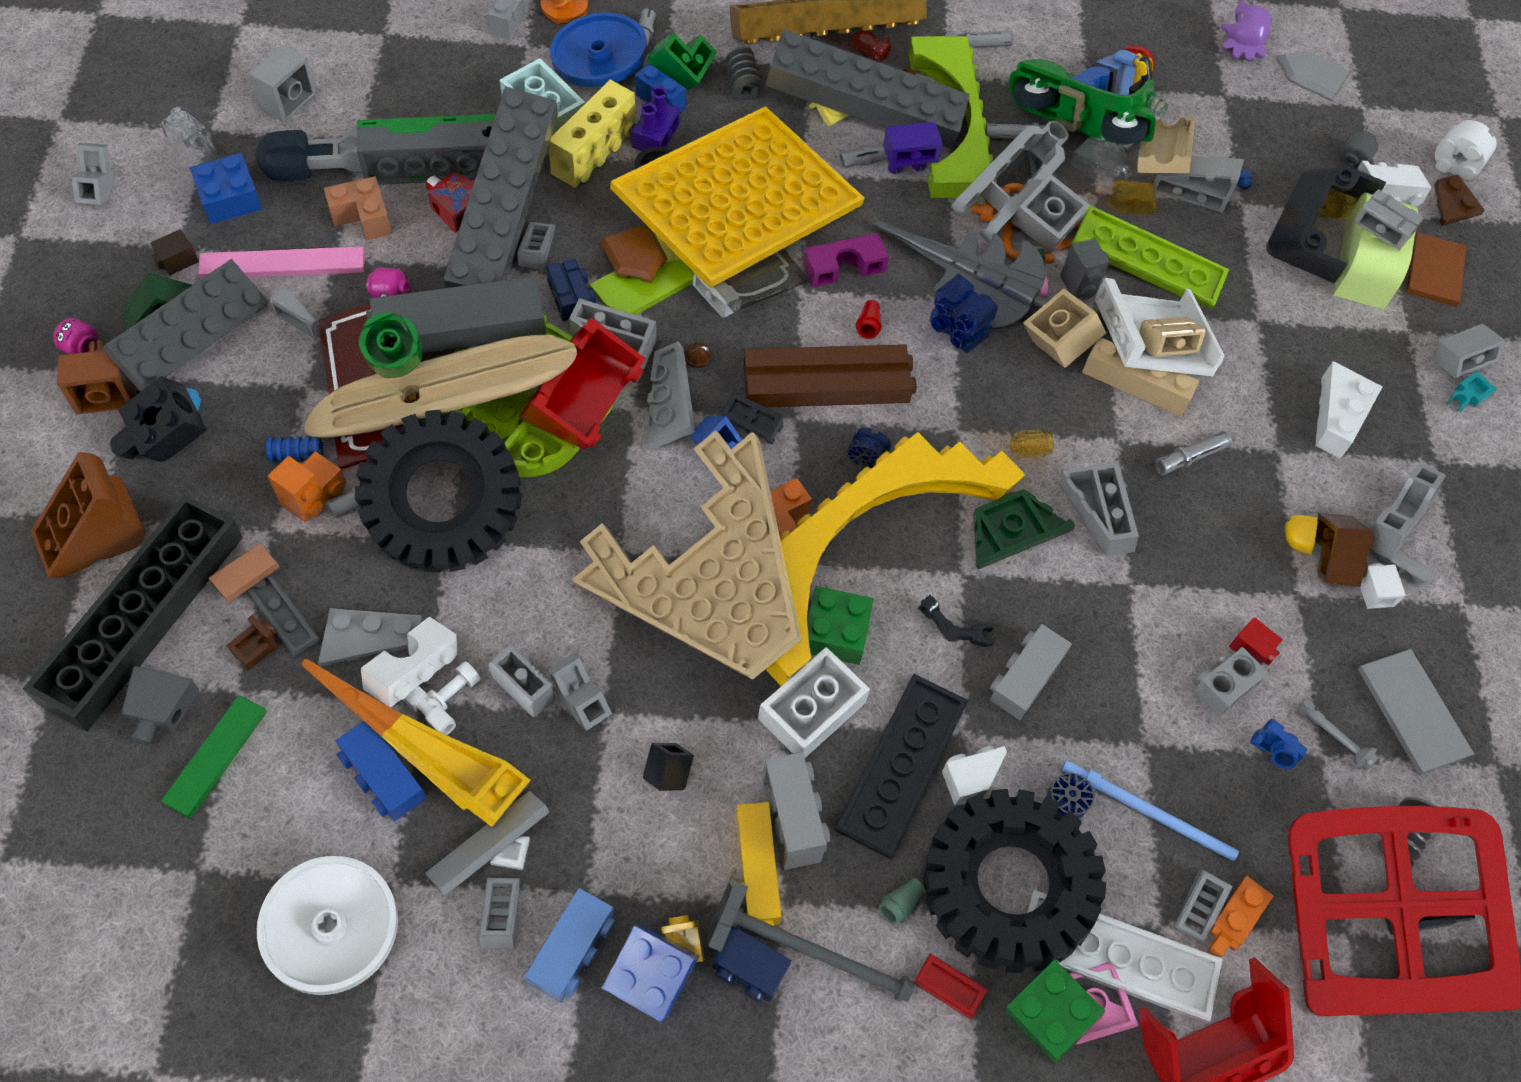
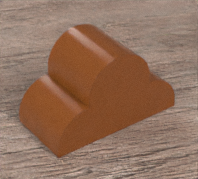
M78 452L32 528L31 534L48 578H62L88 568L96 559H110L136 548L143 541L145 530L124 481L116 476L108 475L102 459L97 455Z

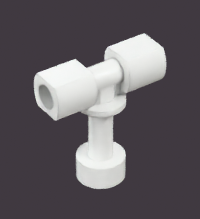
M466 661L455 669L457 676L437 693L432 689L426 693L420 686H417L403 699L414 712L420 710L426 716L425 720L432 729L445 735L451 733L456 727L454 719L445 712L448 708L445 702L464 685L472 688L481 680L476 670Z

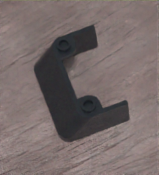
M1345 165L1305 171L1298 179L1266 244L1267 252L1276 259L1335 283L1347 263L1323 253L1327 245L1326 236L1321 231L1312 228V225L1331 188L1359 199L1363 193L1374 194L1378 189L1382 191L1386 181Z

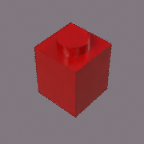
M1254 617L1235 637L1229 647L1235 652L1243 647L1260 665L1264 662L1269 666L1280 654L1276 648L1283 639Z

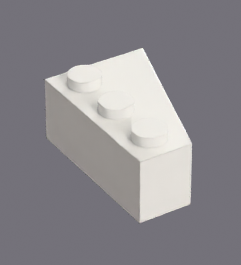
M1362 160L1357 169L1386 181L1382 192L1392 196L1398 202L1417 207L1424 202L1431 190V186L1419 166L1396 164L1394 167H1389L1384 162L1370 165L1368 161ZM1344 193L1353 209L1359 199Z

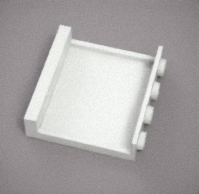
M1104 279L1095 297V301L1124 367L1214 376L1216 370L1222 364L1225 355L1191 289H1186L1180 301L1121 294L1115 279ZM1188 317L1195 324L1205 328V336L1200 352L1197 354L1153 357L1147 350H1144L1146 346L1139 333L1142 321L1148 319Z

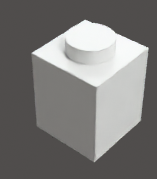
M1374 563L1368 566L1367 574L1362 578L1360 587L1367 609L1395 607L1406 596L1396 565Z

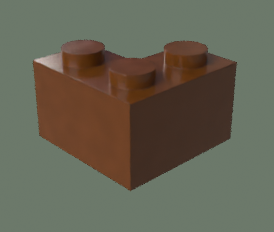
M1318 512L1315 542L1322 547L1317 570L1318 576L1326 583L1361 587L1362 578L1366 576L1368 571V564L1366 562L1368 551L1372 549L1374 544L1373 531L1353 516Z

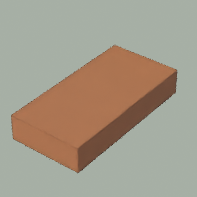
M259 543L208 579L229 603L280 567L268 551Z

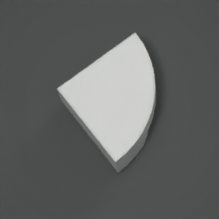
M518 837L494 856L490 864L523 870L530 837Z

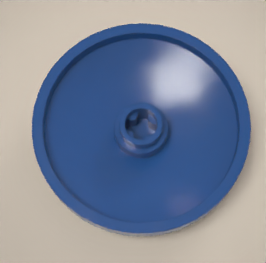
M607 12L585 15L569 22L558 31L550 46V56L557 74L572 84L585 87L604 86L610 79L616 83L626 79L640 68L645 61L648 51L646 35L640 24L625 15Z

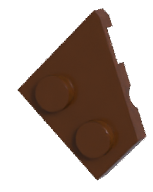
M1458 174L1439 179L1435 183V193L1438 196L1437 206L1440 209V224L1442 226L1482 215L1485 211Z

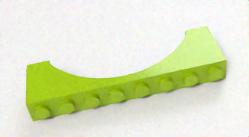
M968 36L911 37L908 55L912 70H918L942 85L969 94L965 110L967 122L966 137L959 147L947 158L939 163H931L928 175L931 198H958L993 162V156L988 151L990 139L989 136L985 135L986 118L982 117L983 101L979 99L980 84L979 81L975 80L976 64L972 63L973 47H969Z

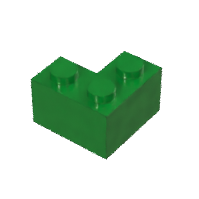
M673 32L656 44L647 61L685 87L687 92L699 84L717 51L701 34L685 44Z

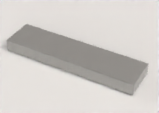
M528 791L505 811L493 827L486 824L425 874L444 896L447 895L549 813L548 808L531 791Z

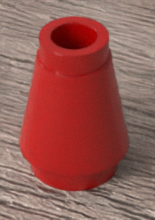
M875 300L865 302L856 321V330L862 338L872 339L881 332L880 304Z

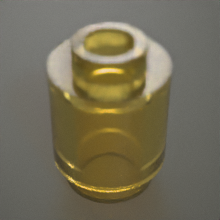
M1044 429L1016 431L1015 437H1011L1010 440L1011 452L1016 453L1018 459L1045 457L1046 454H1052L1053 435L1051 432H1045Z

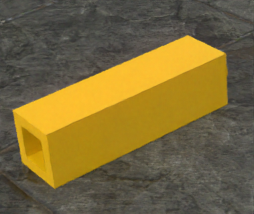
M769 802L737 804L736 822L742 880L748 886L744 896L745 914L773 926L779 925L781 921V908Z

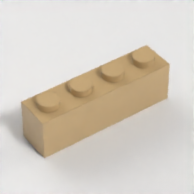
M1102 337L1096 341L1082 371L1086 375L1181 417L1200 381L1184 373L1124 367L1115 344Z

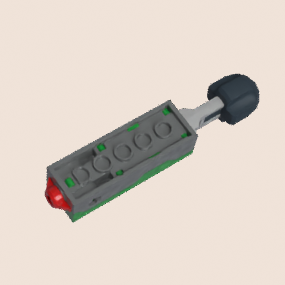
M496 114L357 120V132L348 133L342 138L308 140L307 134L303 130L271 132L265 134L258 142L255 150L257 165L265 175L273 180L280 181L306 180L312 176V169L345 168L352 172H362L364 179L376 176L378 185L426 183L431 176H436L443 180L455 172L470 180H475Z

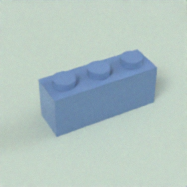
M578 888L524 976L526 983L562 1003L565 996L571 998L580 984L581 979L577 978L581 969L583 966L589 968L597 956L598 949L595 946L600 937L607 938L615 925L616 920L612 918L614 916L613 907Z

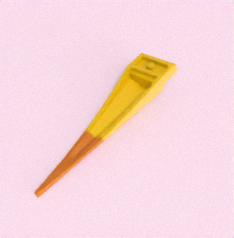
M308 659L303 660L302 665L307 671L461 809H469L489 826H494L531 781L507 761L451 738L393 708H389L384 703L351 686Z

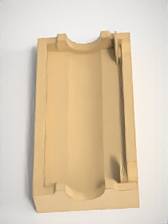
M1188 114L1187 119L1185 116H1180L1176 124L1167 125L1162 121L1161 116H1157L1153 140L1150 142L1141 141L1137 173H1190L1196 119H1189Z

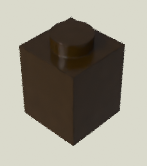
M181 229L150 243L155 254L151 255L155 265L159 270L164 268L169 276L199 262L193 246Z

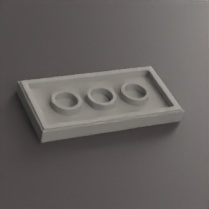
M1412 649L1361 665L1358 668L1359 673L1418 775L1474 755V752Z

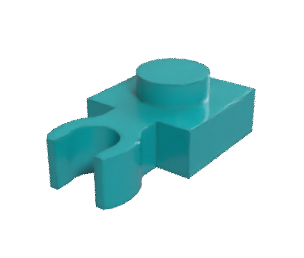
M1476 371L1459 383L1455 388L1457 391L1448 399V403L1452 400H1458L1461 405L1457 411L1460 412L1469 403L1476 407L1492 396L1497 388Z

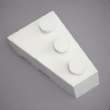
M1332 361L1321 378L1322 387L1315 446L1341 459L1353 443L1383 386Z

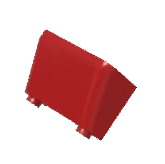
M592 317L569 341L574 343L577 350L573 363L555 378L539 385L519 415L528 424L583 450L588 446L593 448L602 436L599 433L600 423L624 386L630 381L635 383L644 371L641 366L646 360L644 356Z

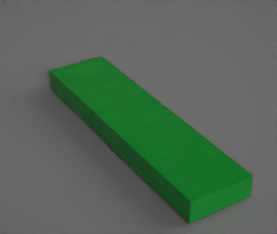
M238 695L163 797L161 803L191 819L267 713L266 709Z

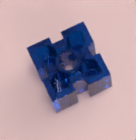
M957 274L937 290L934 300L935 308L931 311L929 322H931L935 331L947 333L955 348L963 349L968 354L989 337L992 328L990 322L995 319L998 305L984 293L977 294L974 291L975 286L961 274Z

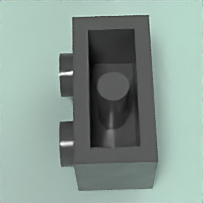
M1095 238L1071 245L1060 275L1068 291L1076 298L1083 297V299H1089L1097 293L1109 264L1106 252L1101 249Z

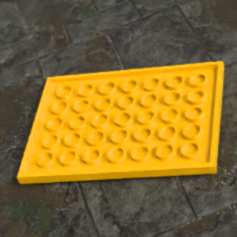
M766 106L612 180L610 189L709 288L863 205L865 199Z

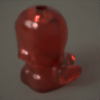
M859 30L852 38V46L856 51L861 53L863 57H871L872 60L879 63L888 57L892 48L889 36L886 35L882 39H877L869 30Z

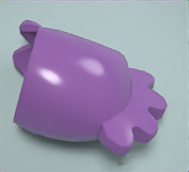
M1242 0L1235 9L1236 23L1222 24L1221 26L1228 36L1222 48L1225 51H1232V58L1237 60L1240 56H1243L1249 62L1253 61L1255 56L1260 59L1265 57L1266 49L1263 45L1271 31L1272 16L1264 8L1257 5H1247L1246 1Z

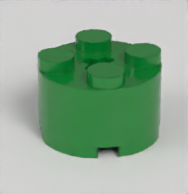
M383 312L372 316L365 322L359 336V347L367 364L374 372L383 378H398L409 374L420 364L422 360V344L414 325L408 318L390 312ZM393 343V345H395V346L392 347V348H389V347L387 346V344Z

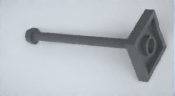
M733 876L730 877L705 936L709 947L721 952L731 927L736 928L738 925L894 992V999L899 1002L902 1000L909 1001L914 989V982L909 981V977L902 976L898 980L743 913V908L740 906L748 886L743 880Z

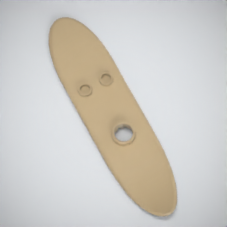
M529 335L496 341L420 362L412 372L402 377L387 379L379 374H374L344 385L322 399L309 414L304 431L305 434L313 438L367 433L386 429L391 424L394 427L403 425L401 418L414 413L418 419L426 418L425 411L440 410L444 414L511 396L537 387L564 372L575 360L577 350L574 343L565 339L555 338L553 335ZM420 393L421 397L417 401L404 403L408 395Z

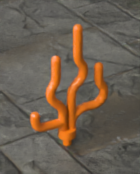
M1009 183L1003 186L1002 189L1010 196L1011 193H1018L1024 184ZM984 200L983 205L973 202L971 213L979 214V220L985 222L991 221L999 212L987 200ZM1012 217L1002 228L1001 240L1005 247L1006 256L1015 261L1020 251L1013 249L1011 246L1013 227L1018 228L1011 222ZM1080 220L1074 228L1078 229L1082 221ZM1064 238L1056 247V250L1071 248L1070 245L1073 238ZM1045 252L1044 262L1053 263L1055 256Z

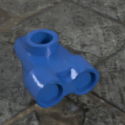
M1271 718L1262 729L1257 730L1253 734L1250 743L1261 751L1265 749L1272 753V762L1277 767L1291 769L1306 755L1307 748L1298 742V738L1294 734L1284 731L1285 727Z

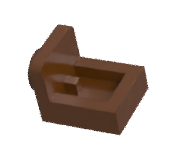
M253 615L247 618L251 626L226 645L228 650L247 670L251 669L278 647L273 638L276 632L265 619L259 622Z

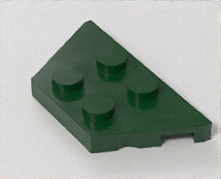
M1025 489L978 507L973 513L976 567L979 570L1073 531L1075 524L1070 519L1066 522L1054 514V508L1038 501L1034 495Z

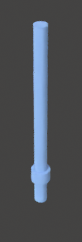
M1068 760L1065 761L1061 771L1082 775L1090 782L1094 791L1095 789L1233 862L1237 858L1239 850L1102 779V774L1092 769L1087 771ZM1077 776L1078 780H1083L1082 777ZM1085 780L1082 785L1086 787L1088 782Z

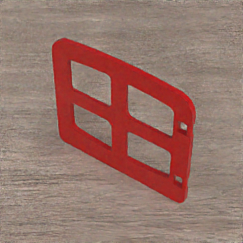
M1380 806L1306 813L1300 815L1292 822L1288 829V849L1292 864L1293 876L1291 877L1300 960H1302L1304 976L1305 1004L1311 1013L1318 1016L1502 1011L1516 1010L1521 1007V966L1503 838L1499 824L1493 816L1483 810L1468 808ZM1411 832L1445 833L1470 837L1475 845L1480 882L1479 888L1477 890L1423 892L1417 890L1412 880L1407 840L1408 834ZM1379 834L1383 845L1387 878L1386 889L1380 893L1324 894L1321 889L1317 853L1318 842L1322 839L1338 836ZM1299 856H1308L1310 875L1301 876ZM1427 916H1482L1485 920L1488 940L1489 968L1485 971L1469 974L1427 977L1423 968L1418 928L1420 919ZM1386 918L1389 920L1393 927L1398 969L1397 977L1393 979L1356 978L1334 974L1330 967L1325 921L1328 919ZM1319 959L1322 980H1313L1310 960Z

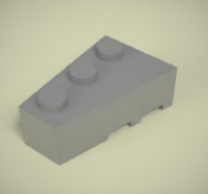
M1192 156L1190 173H1156L1151 191L1223 213L1238 183L1244 159Z
M1119 462L1063 470L1060 487L1104 554L1112 556L1135 552L1139 535Z

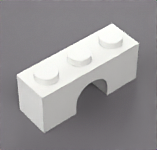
M428 617L407 633L408 650L411 656L397 658L383 651L361 667L363 690L389 708L398 701L405 699L412 690L421 683L428 681L435 672L445 664L451 663L457 656L456 634L431 617Z

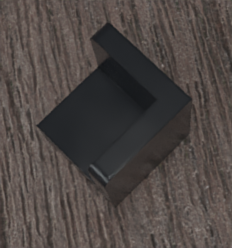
M651 743L643 779L659 791L684 790L694 755L677 743Z

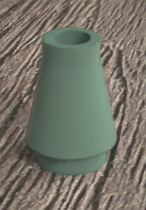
M911 878L904 885L882 897V903L879 905L881 915L893 925L906 922L921 896L925 894V887L919 880Z

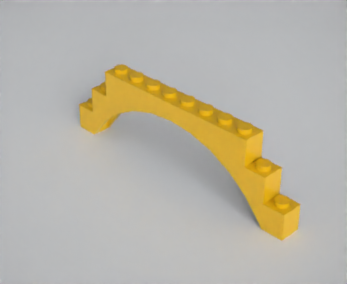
M919 432L910 439L907 436L903 437L895 445L894 448L896 450L891 454L886 451L876 460V466L872 469L869 466L864 468L856 476L857 481L852 485L847 482L837 491V497L833 500L828 497L816 508L818 512L813 516L806 514L801 518L793 532L786 530L780 535L801 641L767 667V672L782 686L811 659L807 626L810 585L820 556L828 543L849 522L877 505L899 497L929 492L957 493L996 501L1010 492L1026 474L1003 451H1000L994 457L988 455L980 462L961 442H958L952 448L947 445L938 453Z

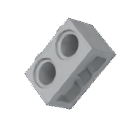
M1243 647L1234 654L1228 651L1216 662L1219 665L1216 669L1212 670L1208 667L1196 678L1199 684L1193 691L1218 717L1260 684L1269 674ZM1234 669L1239 670L1242 675L1238 674ZM1214 685L1220 687L1222 692L1215 689Z

